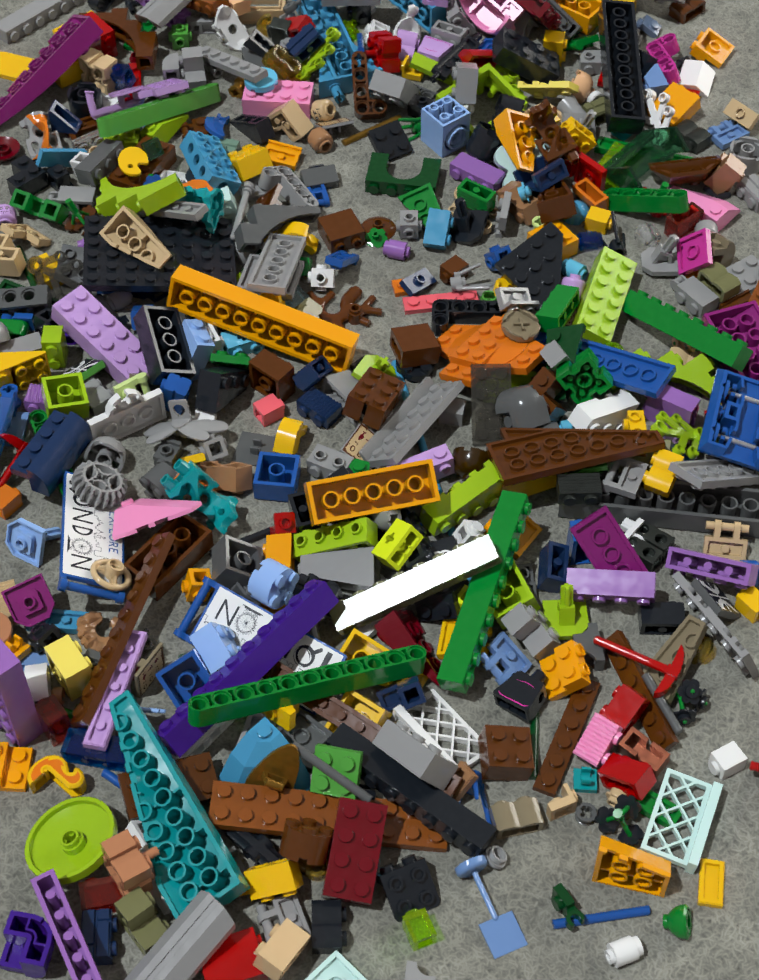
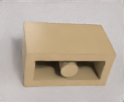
M288 918L281 925L277 923L268 935L271 938L267 943L262 941L254 952L256 959L253 966L272 980H280L305 949L311 935Z

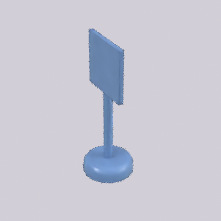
M478 855L462 862L454 870L459 878L473 876L492 917L491 920L478 926L494 959L522 948L528 945L512 911L500 916L497 915L478 875L487 866V859L485 855Z

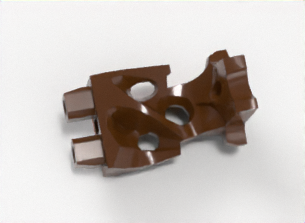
M546 98L539 105L529 108V118L524 123L526 127L535 131L539 136L540 140L536 139L535 144L543 156L546 165L561 158L564 162L568 160L571 166H574L580 162L578 145L566 127L560 128L556 124L554 118L558 115L556 106L551 108ZM550 131L555 132L553 138L548 137ZM562 138H565V139L567 140V142H566V143H562V142H561V139H562Z

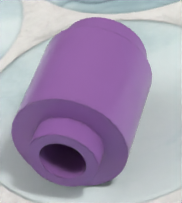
M392 239L385 241L383 255L403 261L406 257L409 258L411 247L408 246V242Z

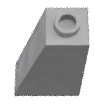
M374 546L300 555V563L298 564L299 575L302 573L308 576L311 573L326 583L328 581L337 583L341 589L366 591L372 588L374 583L381 581L380 561L371 553Z

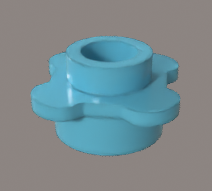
M521 182L522 186L517 188L518 194L522 201L528 200V202H531L529 197L532 196L529 185L525 186L524 182Z

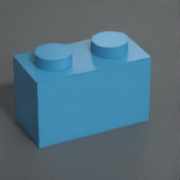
M429 208L423 238L424 247L446 250V247L450 246L451 235H449L450 228H453L455 217H452L451 211Z

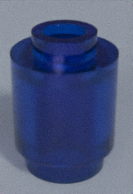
M589 231L577 234L580 251L602 247L603 238L600 232Z

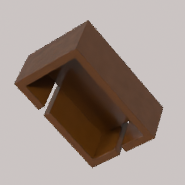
M369 367L348 394L342 414L359 421L366 404L368 406L362 423L379 431L400 401L405 382L397 377L383 373L379 369Z

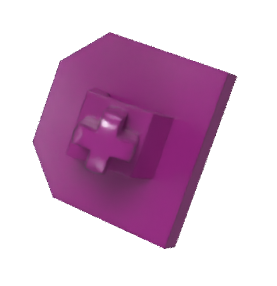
M42 573L1 592L14 622L32 627L51 618L56 602Z

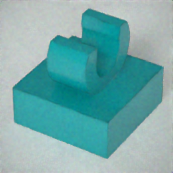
M591 767L573 769V789L575 792L597 794V769H591Z

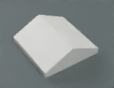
M684 60L680 72L681 80L677 84L683 85L688 89L700 91L699 96L708 98L715 71L704 61Z

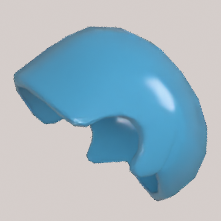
M574 200L577 214L572 215L569 219H563V221L569 225H580L581 222H585L589 207L580 200Z

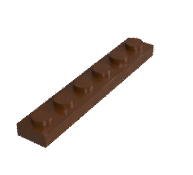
M617 630L606 639L632 650L623 631ZM606 649L622 684L631 686L651 701L639 717L651 743L655 742L664 750L669 751L679 741L643 681L642 675L644 672L639 663Z
M590 680V685L572 693L533 785L534 791L555 798L601 683Z

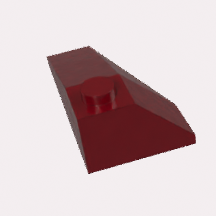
M393 610L374 625L378 631L377 636L393 650L411 645L424 647L427 654L423 674L440 686L436 678L441 662L436 657H432L431 653L434 648L431 643H427L423 639L422 635H425L426 632L412 610Z

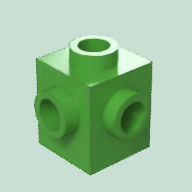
M188 24L172 25L171 32L168 34L173 50L189 47L190 41H192V31H189Z

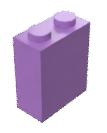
M666 385L657 399L645 395L647 400L642 408L645 419L655 423L657 421L655 416L660 411H664L669 417L674 413L679 414L692 428L695 425L701 399L670 385Z

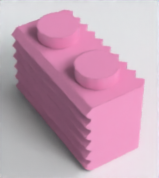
M595 713L575 746L573 753L593 766L601 768L611 756L609 752L613 745L617 746L623 737L621 731L623 728L601 714Z

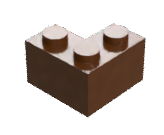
M543 366L528 385H533V389L540 396H544L551 422L555 421L558 423L567 412L554 400L563 387L556 380V373Z

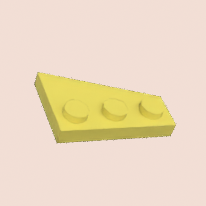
M518 81L517 88L533 95L535 99H543L546 96L555 98L557 95L569 96L571 93L579 92V86L571 81H549L548 84L539 81H532V84H526L524 81Z

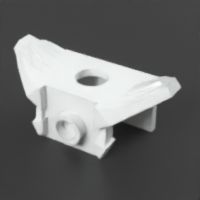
M222 4L217 9L215 21L211 27L216 30V36L220 41L224 42V46L231 50L242 52L241 47H245L243 44L249 37L247 29L238 19V14L230 7ZM231 24H233L237 30L235 34H231L229 32V26Z

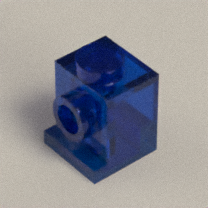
M118 63L112 67L113 71L110 76L116 85L114 87L115 90L131 88L137 79L129 64Z

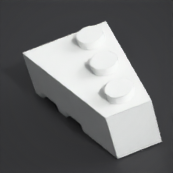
M621 389L619 394L612 395L609 393L606 394L604 399L598 400L594 398L577 404L567 420L575 429L623 430L622 421L626 419L627 410H636L640 403L626 389Z

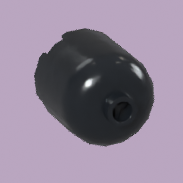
M479 121L466 145V153L491 165L494 163V153L502 146V143L496 135V131L490 128L491 124Z

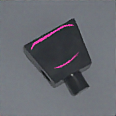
M539 669L531 676L523 671H517L493 691L496 705L531 724L546 700L547 693L543 682L547 679V676Z

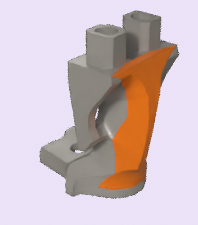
M32 112L19 122L20 127L27 129L30 138L26 139L29 157L35 163L40 148H63L57 130L49 132L50 120L46 112ZM42 132H43V136H42V137H38V136L36 135L37 133H42ZM51 138L56 141L54 146L50 144ZM32 144H36L38 149H33Z

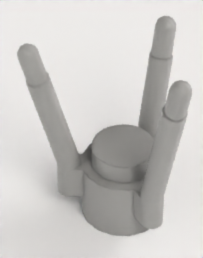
M481 263L462 271L454 272V277H450L452 292L490 290L493 284L466 285L465 277H461V275L480 267Z

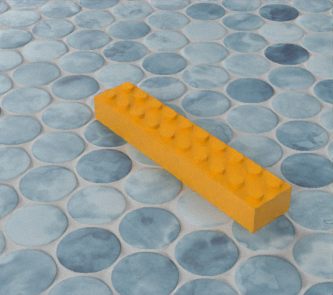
M181 264L171 276L166 307H176L181 313L309 363L323 355L334 370L332 372L334 373L348 370L353 361L360 336L358 333Z

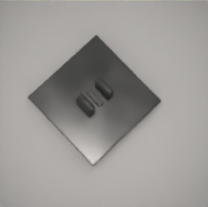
M242 431L232 461L257 466L260 451L276 453L273 451L275 437Z

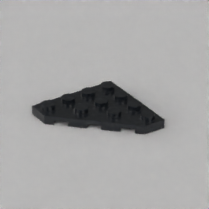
M549 222L495 263V268L513 287H527L529 289L531 300L539 301L540 305L534 308L536 311L540 310L543 302L549 297L550 292L554 290L557 284L561 283L563 233L552 222Z

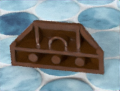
M719 155L654 162L648 163V167L663 181L668 182L669 185L681 187L685 183L699 185L722 162V158Z

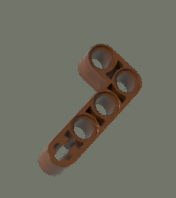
M356 51L352 54L351 58L355 117L360 120L382 119L386 116L387 104L382 99H369L367 57L364 52ZM357 60L361 61V67H358ZM362 75L364 79L358 80L356 77ZM358 92H364L365 95H364V96H358L357 93H358ZM381 107L384 110L381 112H377L375 108ZM365 108L366 112L360 113L358 109Z

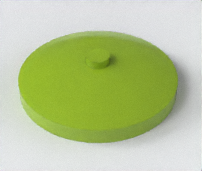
M75 797L60 802L45 812L32 827L25 843L26 863L35 876L54 869L61 885L79 881L93 873L104 863V855L100 843L118 834L117 820L113 812L103 801L93 797Z

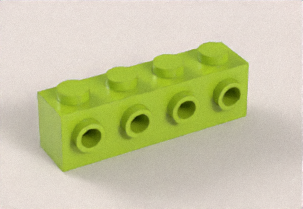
M361 516L356 520L340 521L338 524L331 526L323 525L314 530H303L301 533L294 534L293 558L300 562V555L369 546L375 547L378 543V525L368 517Z

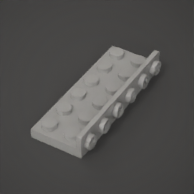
M429 376L425 377L381 426L379 431L359 451V455L364 461L370 463V468L397 465L463 390L465 386L462 381H448L442 384H435Z

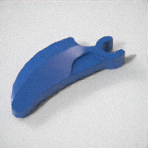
M219 113L217 117H206L204 127L211 135L224 139L223 128L229 124L230 116L222 117Z

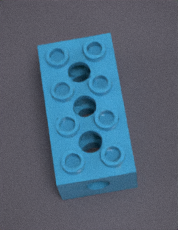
M189 130L179 147L195 179L206 180L212 188H223L228 185L234 196L242 183L220 139L214 135L209 136L199 131Z

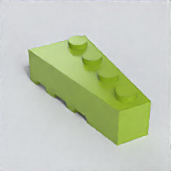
M490 460L483 463L484 468L479 472L473 470L469 473V478L462 484L458 481L452 485L447 494L444 492L439 494L441 501L422 506L419 516L420 522L434 537L440 533H446L451 527L457 524L460 525L464 519H468L473 515L477 516L482 510L497 504L503 483Z

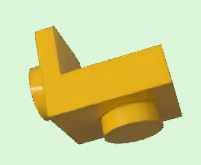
M406 55L404 60L400 62L402 77L421 82L424 73L409 67L410 56Z

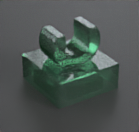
M158 137L140 144L142 150L147 154L148 161L165 154Z

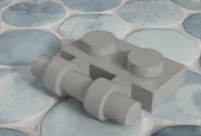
M505 191L504 198L499 200L498 209L500 211H497L495 221L498 223L494 229V232H496L495 237L502 238L503 233H505L512 192Z
M296 894L287 897L282 895L272 899L274 909L268 911L265 904H260L256 907L258 913L257 920L264 929L266 943L271 938L268 935L273 928L272 921L278 919L281 925L288 918L311 935Z

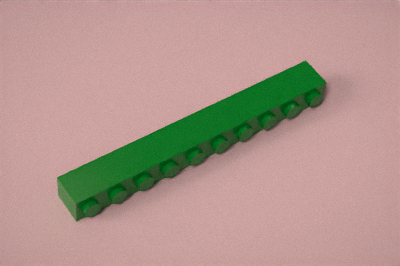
M506 490L501 492L487 534L491 537L502 563L471 578L436 678L441 689L467 694L469 686H472L474 682V670L480 664L481 649L486 646L487 632L489 627L493 625L495 608H498L500 605L501 590L506 587V576L508 570L512 569L514 552H517L519 549L520 534L524 533L526 517L531 513L532 504L529 503L528 496L525 493Z

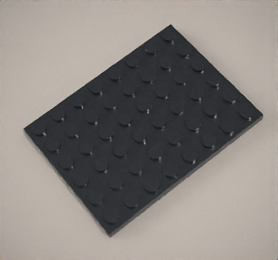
M113 215L85 216L83 287L87 291L169 292L171 276L180 264L237 286L234 241L230 239L233 228L232 219L219 218L215 232L211 234L206 230V225L202 220L192 221L152 216L140 217L173 255L161 269H158L110 246L99 234L112 219Z

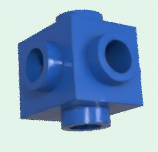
M498 244L489 248L490 252L484 254L487 267L491 271H496L495 263L511 252L509 245L500 247Z

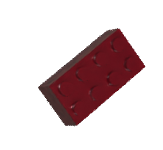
M345 797L339 798L321 898L341 900L342 902L365 906L371 905L388 809L387 805Z

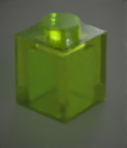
M425 908L409 910L402 916V927L413 952L436 943L437 933Z

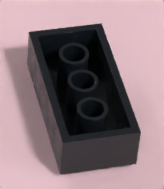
M504 26L492 40V62L530 81L548 84L549 81H556L560 77L559 55L555 51H550L541 44L535 43L526 36H521L514 30Z
M143 305L133 317L151 385H161L163 378L167 379L170 373L179 375L180 378L184 377L192 380L197 373L178 308Z

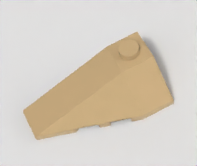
M124 205L99 232L110 246L158 269H161L173 256L147 224L133 210Z

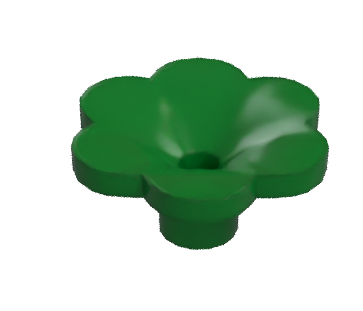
M372 228L365 235L369 247L381 248L385 241L388 240L384 229Z

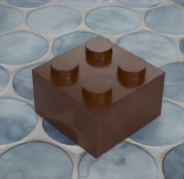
M265 348L248 362L251 387L264 396L273 393L278 399L280 398L285 402L296 392L293 375H295L294 367L291 363L285 362L275 353H271Z
M484 725L478 737L482 779L528 781L535 769L530 727Z

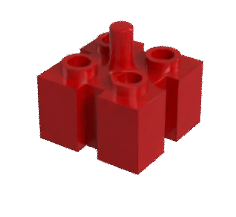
M387 30L369 32L367 45L370 50H364L367 59H372L374 65L377 68L381 67L384 72H400L401 59L399 58V52H401L402 39L396 35L393 36Z

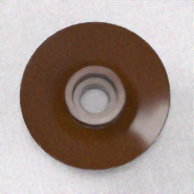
M371 217L361 224L365 235L372 228L384 229L388 239L392 238L396 233V225L386 217Z

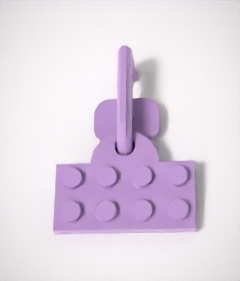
M170 78L145 86L126 88L108 94L109 97H117V104L99 109L95 105L94 91H84L90 115L96 120L99 117L141 105L147 97L152 96L162 99L169 97L168 93H184L185 89L190 87L186 80ZM132 93L133 100L125 102L124 98L130 97L129 94Z

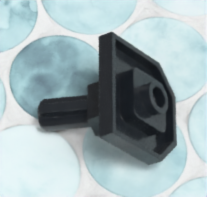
M460 197L455 200L454 226L450 228L449 235H451L454 243L472 245L482 238L489 212L467 209L464 198Z

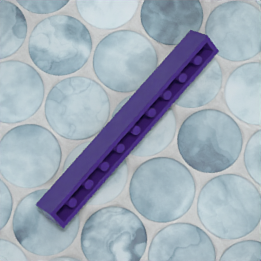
M316 579L307 582L304 585V589L298 595L293 596L288 601L289 604L282 610L277 611L267 625L259 628L257 634L251 640L245 642L236 655L228 658L225 665L219 671L213 673L203 687L193 692L192 697L259 681L339 602L325 581ZM187 701L176 709V713L170 719L163 721L156 732L169 753L180 758L214 724L204 727H193L188 723Z

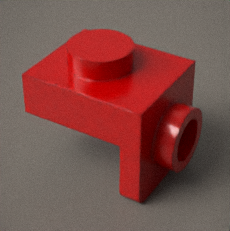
M294 512L273 514L274 526L270 527V535L296 533Z

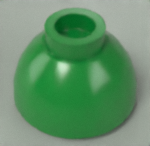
M687 904L678 905L668 914H663V928L669 929L674 936L684 940L689 939L692 930L691 911Z

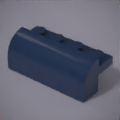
M54 410L11 465V473L28 479L33 491L50 497L63 480L65 471L71 469L93 439L89 425L82 417L72 411L67 415Z

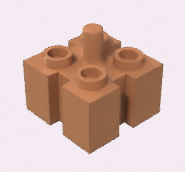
M128 829L100 843L104 855V866L117 884L122 897L140 886L144 893L153 890L152 880L155 877L151 870L153 868L151 859L160 855L156 846L141 853L140 849L142 847L137 836H131Z

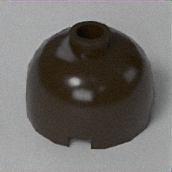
M457 447L453 450L452 454L455 474L462 478L463 482L469 478V473L473 470L479 472L484 468L483 463L488 460L491 461L487 451L471 447L470 451L464 450V447Z

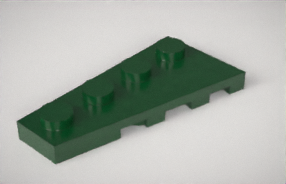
M582 323L547 329V344L555 340L572 362L575 363L576 355H578L579 349L582 347V336L585 333L586 325ZM563 388L554 400L558 403L568 402L571 389L569 388L565 391Z

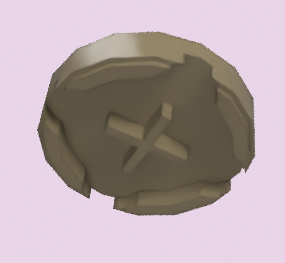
M519 309V311L510 310L505 313L502 318L501 329L511 340L525 343L537 338L540 325L538 318L534 314Z

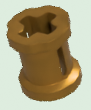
M241 77L235 78L234 85L230 86L228 90L232 97L241 98L243 96L245 88L244 79Z

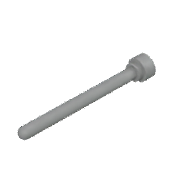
M249 181L243 182L240 188L242 197L230 235L232 241H235V230L242 223L248 199L253 196L255 191V185Z

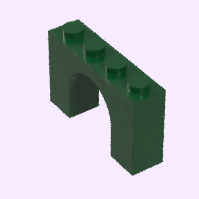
M372 152L365 178V192L401 196L431 183L436 195L442 159L424 158L421 172L416 177L398 179L388 173L389 154Z

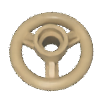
M99 559L93 562L90 567V573L95 582L108 590L122 591L127 589L132 583V576L129 570L118 559ZM97 572L105 575L109 582L103 580ZM120 575L125 576L123 584L117 583V577Z

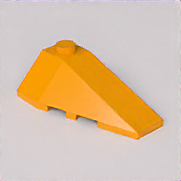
M506 108L493 120L496 135L516 168L532 173L534 171L535 159L533 149L536 146L534 137L537 133L526 127L524 123L529 118L528 114Z

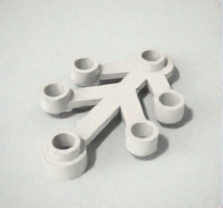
M649 88L644 89V102H646L651 117L646 116L645 124L654 125L656 131L643 127V133L639 136L652 137L657 144H666L671 136L668 126L675 113L673 107L666 106L670 101V95L665 92L660 93L658 97L660 105L658 110H656L654 104L656 92ZM664 114L665 118L663 123L661 124V119Z

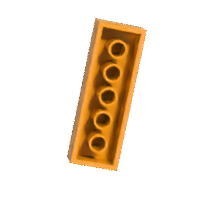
M432 459L320 479L303 484L311 526L441 501Z

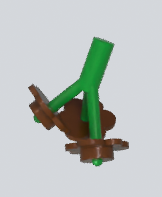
M69 198L65 201V204L71 211L72 217H67L66 221H63L62 224L67 231H79V229L84 227L85 216L96 215L97 211L92 205L78 210L72 199Z

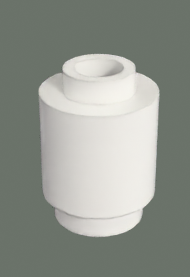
M628 935L608 943L607 950L604 953L607 962L619 968L639 960L640 956L644 955V949L637 936L631 937Z

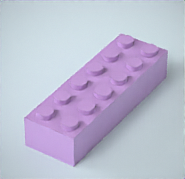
M82 285L52 305L51 318L58 325H63L64 331L93 359L103 360L106 365L104 370L118 383L129 379L130 373H148L139 340Z

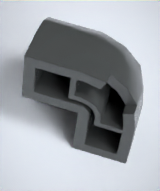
M522 385L506 389L496 399V414L502 413L506 428H535L551 422L545 398L533 389V385Z

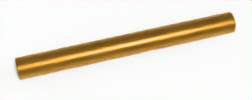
M398 114L347 137L341 142L344 146H347L366 137L368 131L396 121L401 116Z

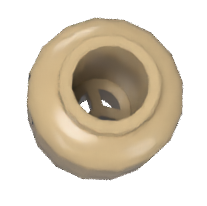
M320 99L312 103L311 116L315 121L325 122L334 118L336 108L331 100Z

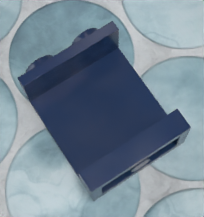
M543 156L534 159V171L532 173L518 169L512 172L516 181L524 182L525 186L529 185L531 191L542 192L569 176L563 159L559 158L546 166Z

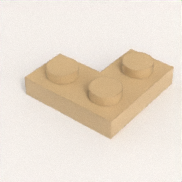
M2 223L0 231L10 234L13 240H16V238L28 240L36 248L48 247L52 241L27 224Z

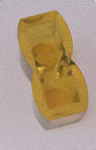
M278 44L266 52L262 59L263 65L274 70L280 80H289V78L295 77L302 67L295 57L289 55Z

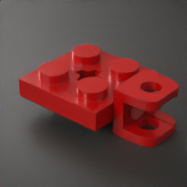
M583 152L578 154L580 161L578 164L571 166L568 160L565 161L569 177L574 176V182L577 183L584 178H588L604 192L607 176L606 168Z

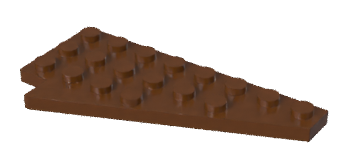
M500 428V435L503 440L486 443V451L504 487L665 449V441L658 430Z

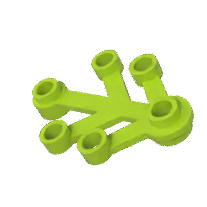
M330 27L327 29L326 42L310 55L308 63L306 59L300 64V68L296 71V78L307 82L313 71L321 69L325 65L323 58L335 52V47L331 43L329 44V42L334 43L341 36V32L337 28Z
M660 411L655 416L657 421L651 425L650 430H658L662 438L664 436L679 438L678 443L671 449L672 452L681 456L686 454L688 458L694 460L699 455L697 450L703 428H692L677 413L669 417L666 412ZM688 440H691L692 446L685 450Z

